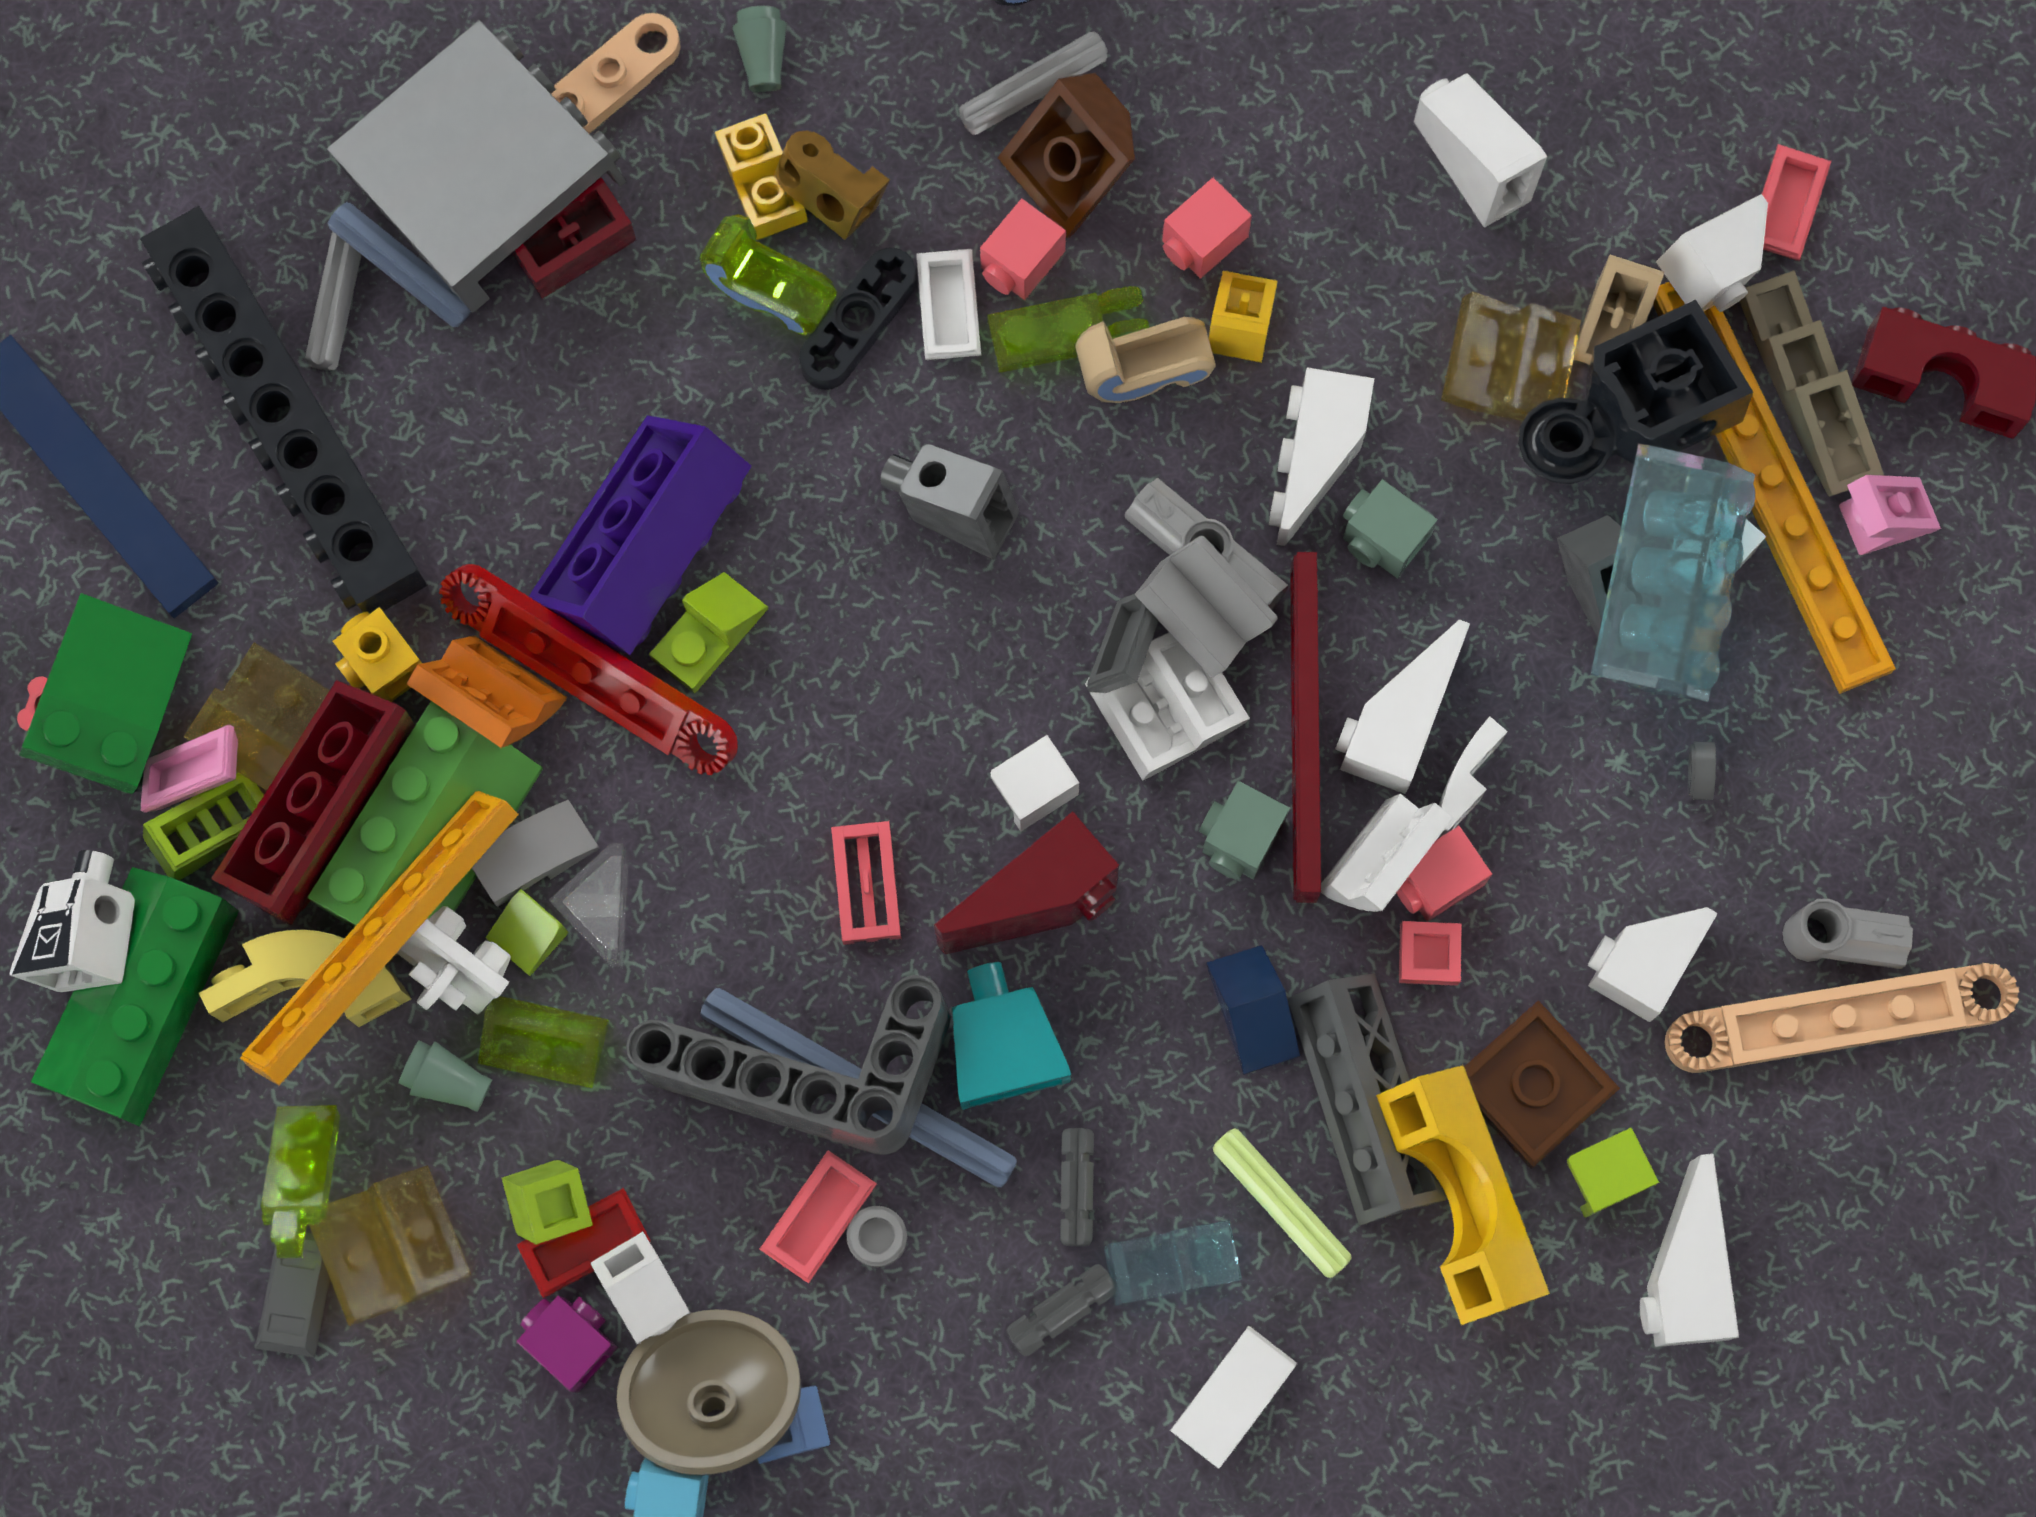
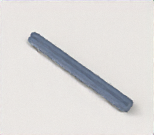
M721 988L714 989L704 1001L700 1012L704 1020L753 1048L856 1079L859 1078L861 1068ZM921 1103L909 1137L995 1187L1002 1188L1015 1169L1016 1158ZM881 1110L871 1116L889 1125L893 1112Z

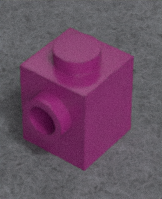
M559 1295L551 1303L546 1298L542 1299L521 1322L520 1326L526 1331L516 1341L569 1391L578 1393L619 1348L599 1330L606 1319L580 1296L573 1304Z

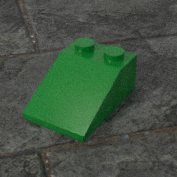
M80 593L19 756L133 794L138 787L192 633Z

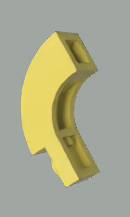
M286 930L257 937L242 944L252 965L247 968L244 965H236L218 973L211 980L213 986L200 992L199 995L208 1013L221 1022H225L282 991L302 987L345 938L313 930ZM385 966L344 1013L347 1019L360 1027L411 1000V997L398 978Z

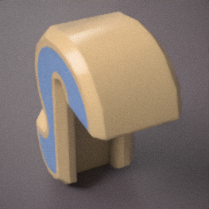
M1182 317L1112 339L1110 331L1104 321L1085 330L1075 345L1087 393L1102 402L1122 403L1137 400L1173 383L1183 387L1190 386L1208 378L1216 367L1205 324L1194 317Z

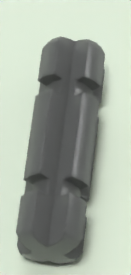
M1086 1128L1064 1129L1062 1133V1155H1066V1161L1061 1164V1212H1065V1219L1060 1220V1241L1066 1246H1088L1093 1239V1220L1088 1218L1089 1212H1093L1094 1163L1089 1162V1156L1094 1155V1133Z
M1100 1264L1092 1266L1079 1275L1082 1281L1077 1285H1074L1071 1281L1032 1309L1035 1313L1033 1316L1027 1318L1024 1314L1011 1323L1006 1331L1018 1352L1023 1356H1029L1045 1345L1042 1341L1044 1337L1049 1335L1053 1339L1090 1313L1091 1309L1089 1306L1095 1301L1100 1306L1114 1296L1117 1292L1116 1284L1104 1267Z

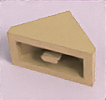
M1609 255L1597 281L1572 359L1590 365L1594 346L1646 323L1664 272Z

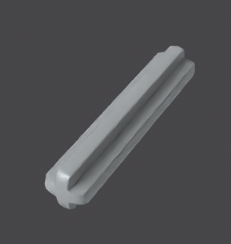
M1089 32L961 105L959 115L962 123L972 135L981 133L1045 96L1058 79L1082 75L1106 61L1108 51L1104 42L1096 32Z
M333 231L305 355L306 362H308L310 367L324 371H333L338 367L362 255Z

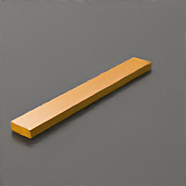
M1670 282L1659 286L1653 302L1658 316L1685 305ZM1715 306L1703 311L1753 390L1743 422L1716 434V437L1762 533L1766 535L1765 540L1839 694L1891 674L1896 668L1723 311L1719 312Z

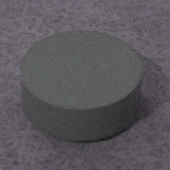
M1693 741L1689 748L1688 795L1692 800H1713L1716 778L1715 742Z

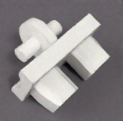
M447 906L441 907L430 918L426 919L400 948L397 954L414 966L408 975L425 987L417 1000L420 1006L427 1010L440 998L454 1010H457L463 1003L478 1015L494 998H498L508 985L509 981L503 978L511 956L496 943L486 940L477 947L473 954L461 946L456 940L465 929L466 924L461 916Z

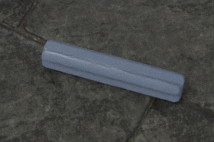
M346 202L334 211L328 222L330 230L450 326L458 327L469 317L471 311L430 266L354 205Z

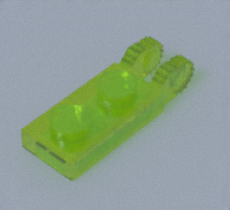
M1140 287L1115 288L1107 290L1098 296L1097 293H1091L988 314L987 323L998 372L1002 373L1078 357L1075 345L1080 335L1089 327L1102 322V314L1129 310L1142 304L1143 297ZM1137 318L1118 321L1107 328L1112 339L1150 328L1147 319Z

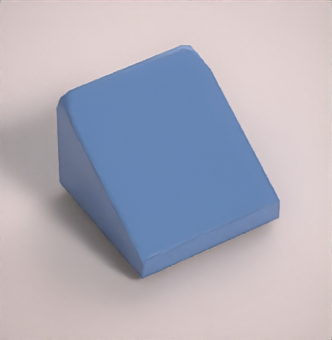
M816 1386L801 1388L799 1406L791 1425L781 1439L758 1458L759 1464L830 1445Z

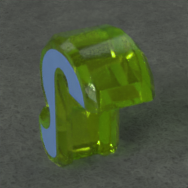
M739 214L723 217L699 256L702 270L709 281L727 297L740 305L757 312L775 316L781 321L785 329L799 335L812 334L837 297V290L833 282L823 273L757 242V233L750 218Z

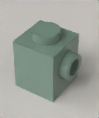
M1382 479L1371 494L1362 489L1343 514V517L1348 520L1343 539L1349 543L1348 550L1358 561L1371 568L1378 564L1398 579L1432 536L1438 519Z
M1237 781L1224 806L1214 801L1199 829L1200 833L1207 836L1202 853L1211 857L1208 862L1209 865L1232 879L1239 880L1241 875L1244 874L1254 880L1286 821L1290 807Z

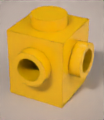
M380 607L372 613L363 612L351 618L342 627L341 635L333 640V643L344 656L335 665L350 685L358 689L366 685L373 695L390 702L411 688L407 685V682L417 664L422 663Z

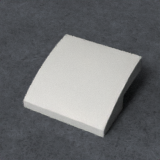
M1166 633L1151 641L1136 683L1109 693L1090 692L1142 781L1229 734L1250 719L1223 673L1221 672L1211 678L1170 633Z
M1402 794L1386 799L1321 883V893L1329 899L1349 907L1365 911H1383L1453 817L1436 803L1418 808Z

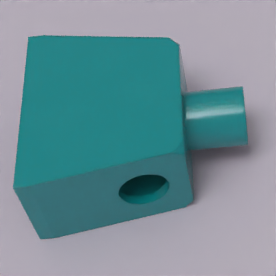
M1001 962L987 963L969 969L967 973L974 1001L952 1007L957 1084L961 1109L964 1110L1070 1083L1071 1073L1069 1065L1034 988L1030 987L1009 992Z

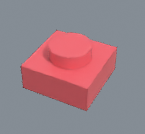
M1402 921L1400 924L1399 983L1458 986L1461 982L1462 924Z

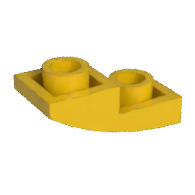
M766 113L715 131L717 142L748 220H751L756 233L753 232L756 240L808 222L805 207L787 194L778 185L776 180V167L783 151Z

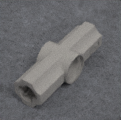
M1158 478L1143 488L1125 512L1126 520L1169 555L1197 537L1204 536L1220 550L1225 560L1271 610L1275 608L1288 589V585L1233 540L1231 532L1225 524L1216 519H1207Z

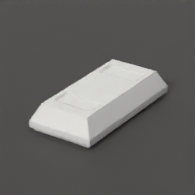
M972 249L916 254L925 360L980 356L981 347Z

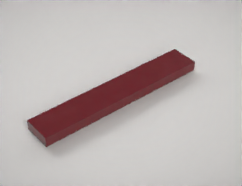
M1297 552L1293 557L1290 568L1293 900H1296V903H1317L1321 894L1317 552Z

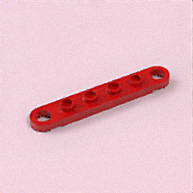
M464 564L449 573L442 580V588L439 589V594L443 596L440 599L441 604H446L445 611L447 613L451 612L453 614L452 618L455 621L460 619V623L468 624L479 631V636L663 753L675 755L683 763L689 764L688 768L691 770L697 769V773L701 775L707 773V775L718 773L735 758L738 751L737 737L732 727L724 719L491 572L475 564ZM462 581L463 584L469 582V587L475 586V593L479 591L480 594L477 595V598L481 599L478 602L479 606L472 605L465 599L461 591ZM700 731L703 735L708 733L707 737L709 738L712 736L715 738L712 741L713 743H718L716 746V750H719L717 755L708 754L700 747L697 740V734Z

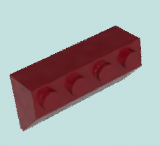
M336 680L211 879L260 910L292 925L299 912L309 904V894L414 729L415 725L407 711L398 704Z

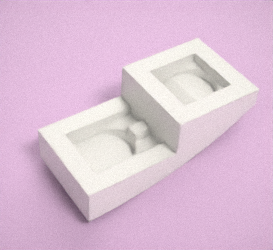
M1491 717L1485 721L1473 736L1446 784L1439 806L1450 814L1453 819L1438 838L1453 830L1477 805L1487 790L1472 775L1496 750L1507 733Z
M1248 1326L1170 1431L1219 1469L1295 1368L1297 1362Z

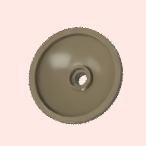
M704 1310L689 1313L678 1319L665 1333L650 1336L640 1342L627 1359L617 1387V1409L626 1436L639 1453L658 1466L678 1473L692 1475L727 1472L759 1458L770 1450L786 1433L796 1415L800 1402L801 1378L795 1354L786 1339L775 1328L757 1317L731 1310ZM713 1410L723 1411L716 1416H706Z

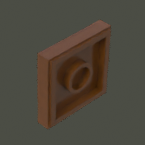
M1539 1000L1464 1066L1482 1116L1530 1169L1537 1165L1620 1089Z

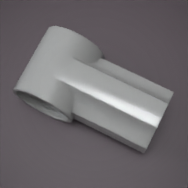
M1827 898L1817 899L1791 915L1786 921L1782 933L1783 941L1788 951L1797 959L1806 962L1825 958L1902 969L1906 966L1907 957L1912 948L1913 928L1910 926L1908 916L1846 908L1839 902ZM1808 918L1816 919L1824 925L1827 931L1826 943L1816 941L1810 935L1807 928Z

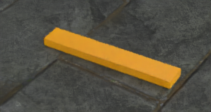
M481 791L475 792L241 1054L240 1059L256 1073L280 1085L519 815L505 800Z

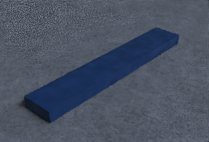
M10 334L1 341L0 411L166 611L175 619L218 585L219 582L14 337Z

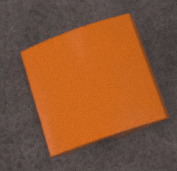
M477 636L452 640L441 660L417 664L407 682L408 686L500 748L508 746L533 732L553 716L567 699V696Z

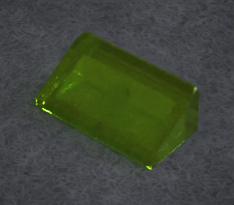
M499 996L494 998L485 1010L478 1064L593 1088L609 1020Z

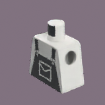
M81 850L78 852L72 878L44 883L40 887L11 966L10 976L57 992L122 983L135 899L131 892L108 884L114 862L111 856L97 851Z

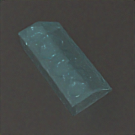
M1638 444L1591 675L1644 692L1704 702L1709 701L1711 687L1715 685L1720 671L1718 653L1722 633L1728 626L1732 613L1730 594L1734 575L1739 570L1743 560L1744 551L1741 541L1746 517L1751 512L1755 502V488L1753 485L1755 474L1728 462L1651 445Z

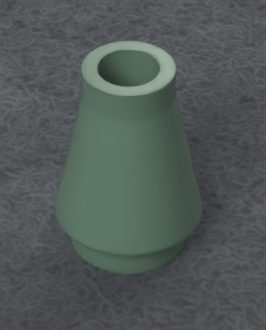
M753 6L744 8L737 12V23L733 25L732 30L748 77L749 90L752 92L779 90L782 87L781 69L787 23L781 20L780 10L776 7Z
M418 1040L404 1067L398 1084L410 1088L411 1096L463 1106L478 1112L493 1079L477 1072L438 1042L434 1041L431 1046Z

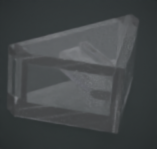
M610 843L549 899L563 918L612 969H624L629 853L622 843Z

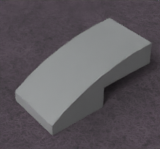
M566 800L506 829L475 863L472 869L494 904L499 907L510 900L519 889L524 891L546 876L550 880L600 848L570 801Z

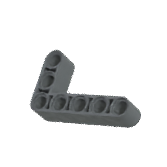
M912 975L901 979L894 985L888 996L858 1079L662 1020H648L636 1026L628 1036L626 1051L628 1058L646 1081L657 1088L867 1152L887 1155L903 1147L911 1134L946 1037L951 1016L944 997L933 980L920 975ZM930 1001L933 1003L931 1011L924 1018L916 1020L906 1017L907 1011L916 1002ZM664 1044L671 1045L670 1053L663 1061L655 1064L647 1063L653 1049ZM901 1055L913 1057V1063L904 1073L898 1075L886 1073L888 1064L895 1057ZM718 1060L726 1061L725 1069L721 1075L709 1081L701 1080L702 1072L711 1062ZM770 1077L781 1078L780 1086L772 1095L767 1097L756 1096V1090L762 1081ZM827 1093L837 1095L836 1102L829 1111L822 1114L810 1112L811 1105L820 1095ZM881 1110L893 1112L892 1120L884 1129L878 1131L866 1129L868 1119L875 1112Z

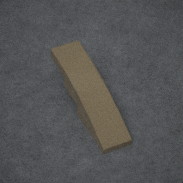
M1795 270L1745 287L1748 294L1740 300V304L1752 336L1796 436L1827 495L1830 497L1848 491V484L1865 475L1884 476L1848 371L1839 372L1821 320L1812 321Z

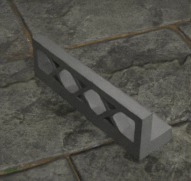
M1375 973L1327 980L1289 997V1005L1359 1226L1373 1223L1404 1211L1448 1200L1437 1178L1423 1163L1409 1155L1397 1152L1376 1095L1410 1080ZM1359 991L1366 1013L1364 1020L1355 1013L1349 992ZM1371 1050L1381 1059L1384 1069L1382 1077L1373 1070L1369 1057ZM1408 1164L1416 1170L1423 1193L1413 1195L1406 1173Z

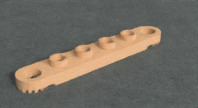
M657 13L638 16L555 84L556 90L551 95L558 102L568 97L588 121V124L583 128L588 133H591L651 83V80L674 63L681 48L675 24L666 16ZM649 31H657L658 33H663L668 40L665 47L659 52L645 53L637 47L639 38Z
M1982 963L1726 1005L1718 1008L1692 1011L1680 1016L1667 1030L1665 1049L1670 1060L1678 1068L1691 1073H1701L1990 1025L2003 1020L2015 1010V1006L2019 1001V987L2016 986L2015 977H2012L2006 968L2003 969L1995 963ZM1985 978L1998 986L2001 993V1001L1996 1009L1987 1010L1986 1008H1980L1979 1004L1976 1005L1974 1003L1975 999L1971 997L1973 995L1971 988L1973 987V982L1977 979ZM1698 1026L1708 1032L1712 1040V1049L1708 1056L1696 1058L1689 1056L1687 1052L1683 1051L1684 1047L1681 1046L1682 1039L1680 1037L1686 1027Z

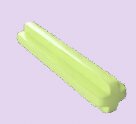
M1233 1128L1215 1143L1213 1151L1216 1156L1326 1277H1334L1349 1264L1352 1259L1349 1251L1238 1129Z

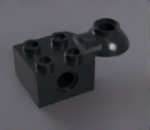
M1694 300L1594 346L1587 374L1586 399L1581 401L1579 399L1560 397L1544 401L1528 412L1520 426L1518 445L1523 460L1537 476L1551 483L1571 485L1586 481L1602 470L1609 457L1613 455H1618L1643 469L1742 423L1751 401L1753 390L1697 300ZM1560 440L1567 441L1577 449L1571 452H1562L1556 449L1552 443Z

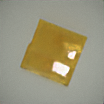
M1474 291L1462 297L1441 401L1477 412L1524 421L1528 412L1542 402L1560 397L1566 398L1581 320L1535 303L1520 309Z
M253 642L223 690L214 688L184 737L191 741L230 724L234 727L238 739L236 771L267 790L330 689L262 645Z
M428 1165L373 1183L366 1191L313 1208L306 1215L348 1326L412 1303L472 1275Z

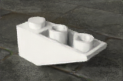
M1306 368L1303 386H1291L1286 419L1297 420L1294 440L1283 438L1277 471L1288 473L1285 493L1274 491L1269 525L1279 527L1277 545L1285 546L1361 450L1367 428L1374 378Z

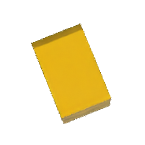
M1223 271L1209 332L1212 353L1262 362L1278 281Z

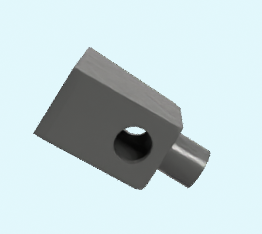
M930 444L921 447L914 462L897 454L891 455L881 473V485L899 492L913 521L995 560L1020 513L1003 470Z

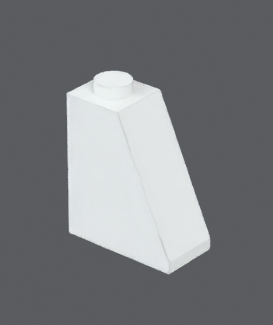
M1467 73L1452 82H1449L1448 79H1442L1429 86L1420 96L1414 123L1483 227L1531 202L1547 159L1543 149Z

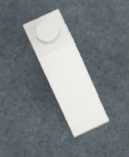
M1458 620L1365 703L1359 721L1347 717L1335 749L1346 753L1340 770L1406 794L1470 623Z
M1713 1154L1700 1155L1690 1161L1647 1285L1648 1297L1640 1299L1642 1327L1645 1334L1654 1335L1655 1347L1727 1341L1739 1337Z

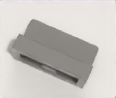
M1204 536L1197 537L1162 560L1135 593V596L1211 678L1225 671L1246 642L1271 628L1277 620L1276 614Z

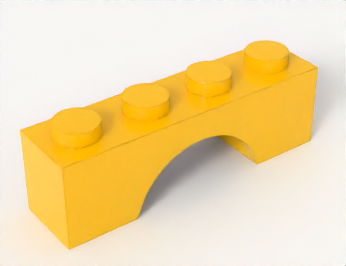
M1461 1065L1419 1076L1376 1095L1397 1152L1409 1155L1423 1163L1437 1178L1448 1198L1453 1215L1454 1238L1451 1251L1440 1266L1461 1325L1550 1294L1464 1066Z

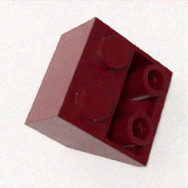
M600 177L512 253L543 299L635 242L636 237L631 221L602 177Z

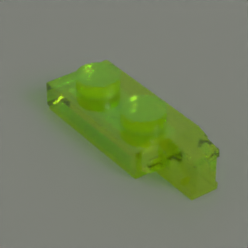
M337 1105L277 1106L261 1202L263 1225H272L270 1239L271 1242L275 1243L277 1258H302L307 1224H319L320 1219H326L340 1123Z

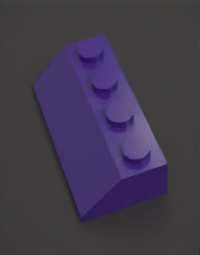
M647 415L529 597L611 649L631 655L635 647L641 644L648 636L652 626L651 622L666 599L671 597L679 588L682 574L696 552L708 543L712 535V528L725 507L739 495L742 481L752 466L706 426Z

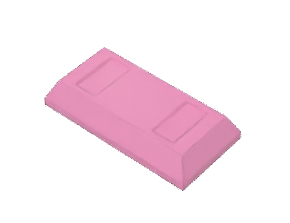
M230 724L148 758L143 771L141 811L147 813L161 810L235 780L238 739L234 727Z

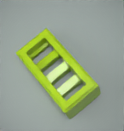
M247 769L236 773L235 780L198 794L143 824V838L167 876L181 880L231 848L250 816L243 820L228 796L237 791L251 813H253L263 797L262 791ZM216 804L231 825V827L224 831L220 829L209 812V809ZM195 818L209 837V839L202 843L199 842L188 825ZM173 832L177 833L187 848V851L178 855L167 838Z

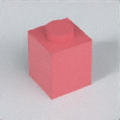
M1213 177L1164 220L1162 239L1164 242V252L1179 269L1186 270L1189 267L1201 279L1249 237L1252 215Z
M1021 198L980 247L981 269L984 270L982 272L983 277L997 291L1006 295L1013 291L1025 300L1065 253L1066 230Z
M1457 826L1434 842L1396 893L1410 913L1414 914L1420 911L1428 922L1485 886L1492 873L1461 827Z

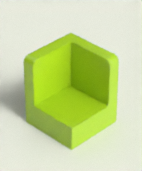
M1632 1127L1577 1152L1567 1159V1164L1587 1202L1580 1207L1585 1218L1659 1183Z
M555 1160L502 1177L514 1228L518 1236L534 1244H539L593 1226L577 1167L560 1160Z

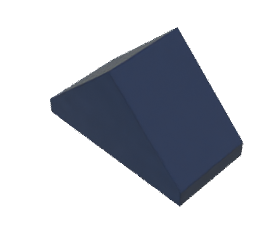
M1260 945L1207 962L1206 966L1243 1075L1300 1057L1286 991L1263 946Z

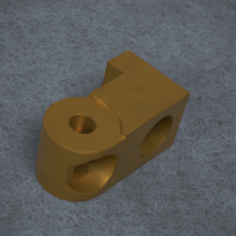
M798 131L790 136L775 172L778 185L787 194L844 240L875 211L890 181L889 178L873 166L863 174L840 155H836L831 144L823 136L811 131Z

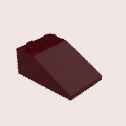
M1072 811L936 922L934 929L937 945L944 954H949L1070 926L1082 916L1091 922L1104 913L1116 900L1112 894L1117 889L1119 864Z

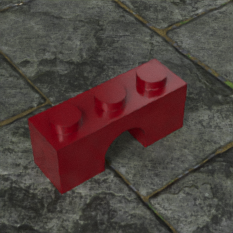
M1882 307L1870 324L1852 379L1853 387L1905 403L1918 387L1923 373L1940 371L1954 377L1963 389L1965 401L1959 422L2014 439L2030 421L2036 401V356H2033L2027 348L2012 343L1999 345L1978 338L1975 332L1962 326L1951 325L1944 327L1923 320L1919 313L1906 308L1889 309Z

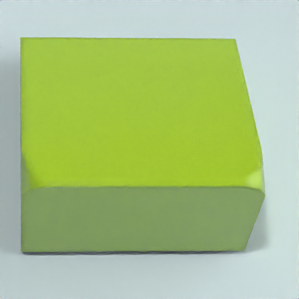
M519 889L486 936V939L489 942L496 943L511 956L510 960L527 975L531 976L569 932L556 918L522 889Z

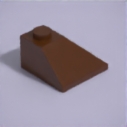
M1096 73L1058 79L997 157L1046 216L1066 230V238L1071 237L1135 160L1130 112Z

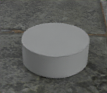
M871 1206L858 1212L851 1220L847 1230V1243L853 1256L862 1264L875 1268L885 1267L897 1261L903 1254L907 1244V1230L903 1220L896 1212L883 1206Z

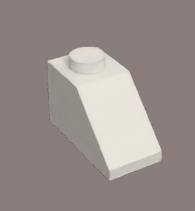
M1762 194L1682 234L1656 261L1685 304L1697 300L1703 311L1715 306L1719 312H1722L1748 294L1744 285L1761 269L1768 209V202Z
M1706 907L1626 926L1615 940L1605 935L1587 965L1596 971L1588 986L1651 1022L1663 1010L1718 913Z

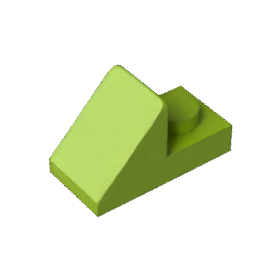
M725 572L686 594L682 599L686 612L649 653L651 660L694 694L768 610L767 605Z

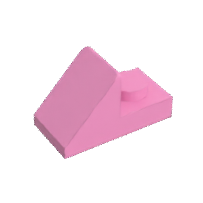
M1865 475L1847 485L1852 498L1839 505L1859 555L1883 549L1941 529L1920 477Z

